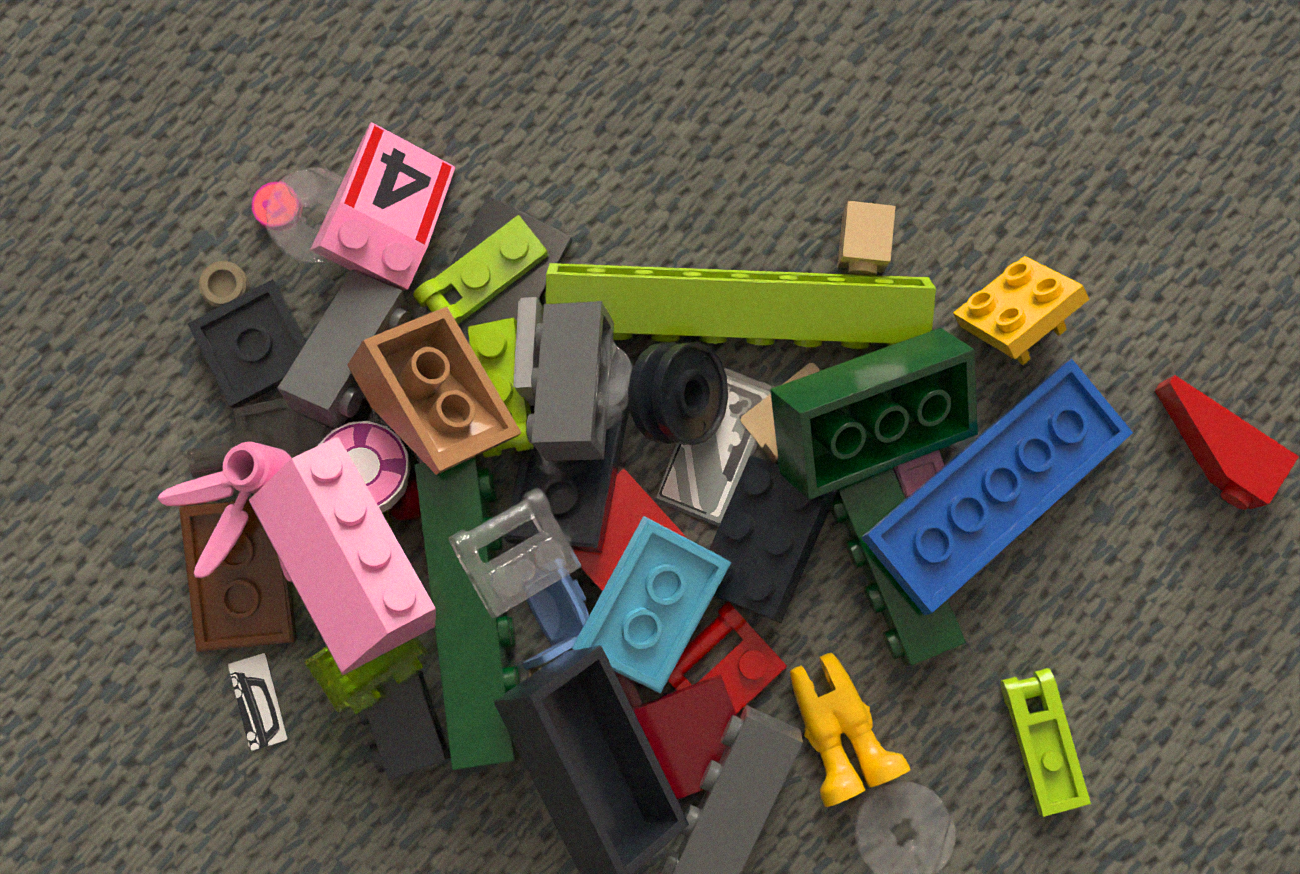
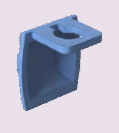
M555 560L517 577L534 617L552 645L523 662L522 665L525 670L546 663L572 648L589 617L583 602L586 600V597L577 580H572L562 564Z

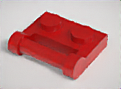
M726 602L717 611L719 616L685 647L668 681L677 691L691 686L692 684L684 675L726 635L734 630L742 641L697 683L721 674L737 714L778 676L787 665L746 622L741 614L729 602Z

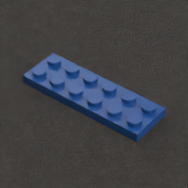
M1070 359L1058 367L861 538L924 615L931 614L1133 432L1073 359Z

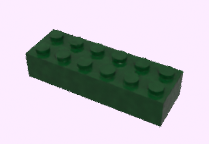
M476 457L437 475L425 463L415 464L431 601L436 608L435 633L452 770L515 761L520 757V754L494 704V701L522 682L519 666L511 667L508 648L516 647V635L513 618L504 616L502 599L510 598V589L506 569H502V566H497L496 551L503 550L504 544L500 521H496L495 517H491L489 503L497 502L494 474H490L489 467L485 468Z

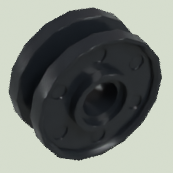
M664 342L653 344L640 354L631 371L628 386L629 410L636 428L646 439L657 443L671 444L676 442L692 446L706 442L718 431L726 413L728 384L722 362L710 347L698 342L683 344Z

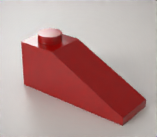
M1174 375L1159 383L1155 389L1157 396L1209 482L1222 490L1221 497L1229 504L1243 510L1269 505L1299 456L1178 376Z

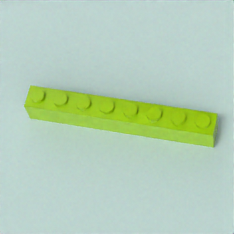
M550 263L546 273V304L602 301L614 321L613 340L630 339L632 334H651L653 340L672 342L679 340L681 335L699 336L700 341L714 344L724 343L727 341V337L746 338V342L754 345H771L775 343V339L794 340V344L803 347H818L822 345V341H841V345L844 347L864 349L868 348L870 343H888V346L930 332L933 327L936 287L929 277Z

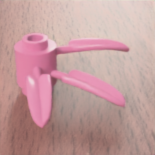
M255 442L241 443L233 447L226 454L223 461V471L178 484L166 489L159 495L157 499L164 505L189 506L231 497L234 493V488L240 491L234 505L230 504L225 508L194 570L195 578L209 576L227 557L248 522V513L242 509L250 493L255 494L291 459L287 452ZM279 559L285 578L289 582H292L281 560Z

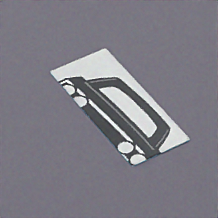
M265 653L228 664L250 751L286 741L287 736Z

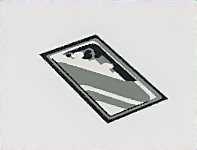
M725 367L724 370L728 384V402L725 417L718 431L704 443L693 446L676 443L655 502L718 527L750 455L754 456L758 446V442L744 427L740 419L745 413L771 394L770 389L774 388V386Z

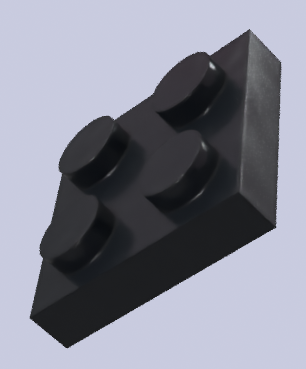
M273 279L188 323L229 406L233 409H237L278 387L307 342L281 290Z

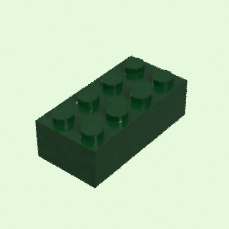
M942 328L770 389L780 474L809 500L978 435L975 349Z

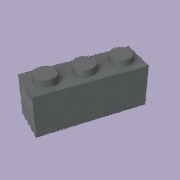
M354 270L350 272L278 386L290 409L335 429L343 426L348 417L351 418L357 413L363 400V392L347 364L363 340L410 322L411 312L402 290Z
M602 301L544 304L543 323L537 324L535 334L540 356L539 366L533 369L531 375L532 392L536 398L534 414H529L527 419V436L529 442L535 446L546 461L604 459L614 321Z

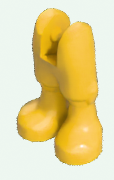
M827 653L819 657L825 678L832 689V692L825 695L817 696L814 684L809 679L802 665L789 671L794 695L805 724L804 736L817 752H820L823 760L826 778L819 790L825 807L836 805L865 791L859 775L850 763L841 744L842 733L850 739L868 787L886 783L911 770L907 760L901 753L886 751L878 742L872 731L873 720L870 707L862 702L852 680L833 653Z

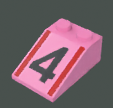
M371 122L310 251L351 271L354 270L402 291L408 290L428 248L455 167Z

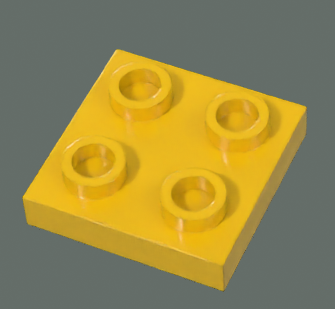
M1024 256L1019 261L1009 265L1000 276L985 288L974 293L953 314L961 328L1007 354L1010 358H1017L1019 363L1024 365L1031 359L1028 349L1052 329L1058 336L1063 334L1067 330L1064 320L1090 299L1082 284Z

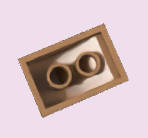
M448 307L363 340L347 364L374 411L436 475L521 434L520 429Z

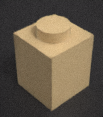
M855 201L847 202L842 214L837 268L849 269L848 274L877 275V272L884 273L891 261L896 206Z

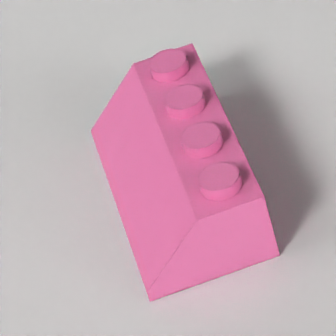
M339 436L291 458L249 499L250 505L342 675L435 627L436 608Z

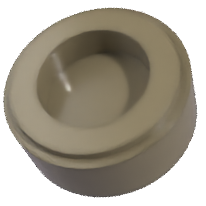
M218 261L209 265L201 274L199 290L205 301L218 308L249 292L250 283L247 275L239 266L228 261Z

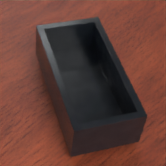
M601 645L562 653L494 701L579 874H633L689 825Z

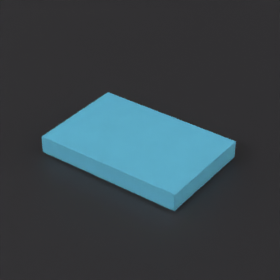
M643 516L572 648L578 650L601 645L615 672L661 693L731 562Z

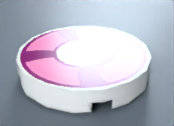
M370 421L349 422L332 430L318 446L339 436L380 511L384 512L391 509L405 494L411 470L410 457L400 437L387 426Z

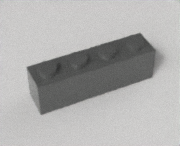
M748 705L745 706L740 718L734 715L731 716L720 743L726 745V749L719 763L713 760L709 762L699 788L705 790V793L698 807L689 805L685 813L689 825L680 832L684 835L677 852L672 849L668 850L658 874H741L803 744L800 729Z

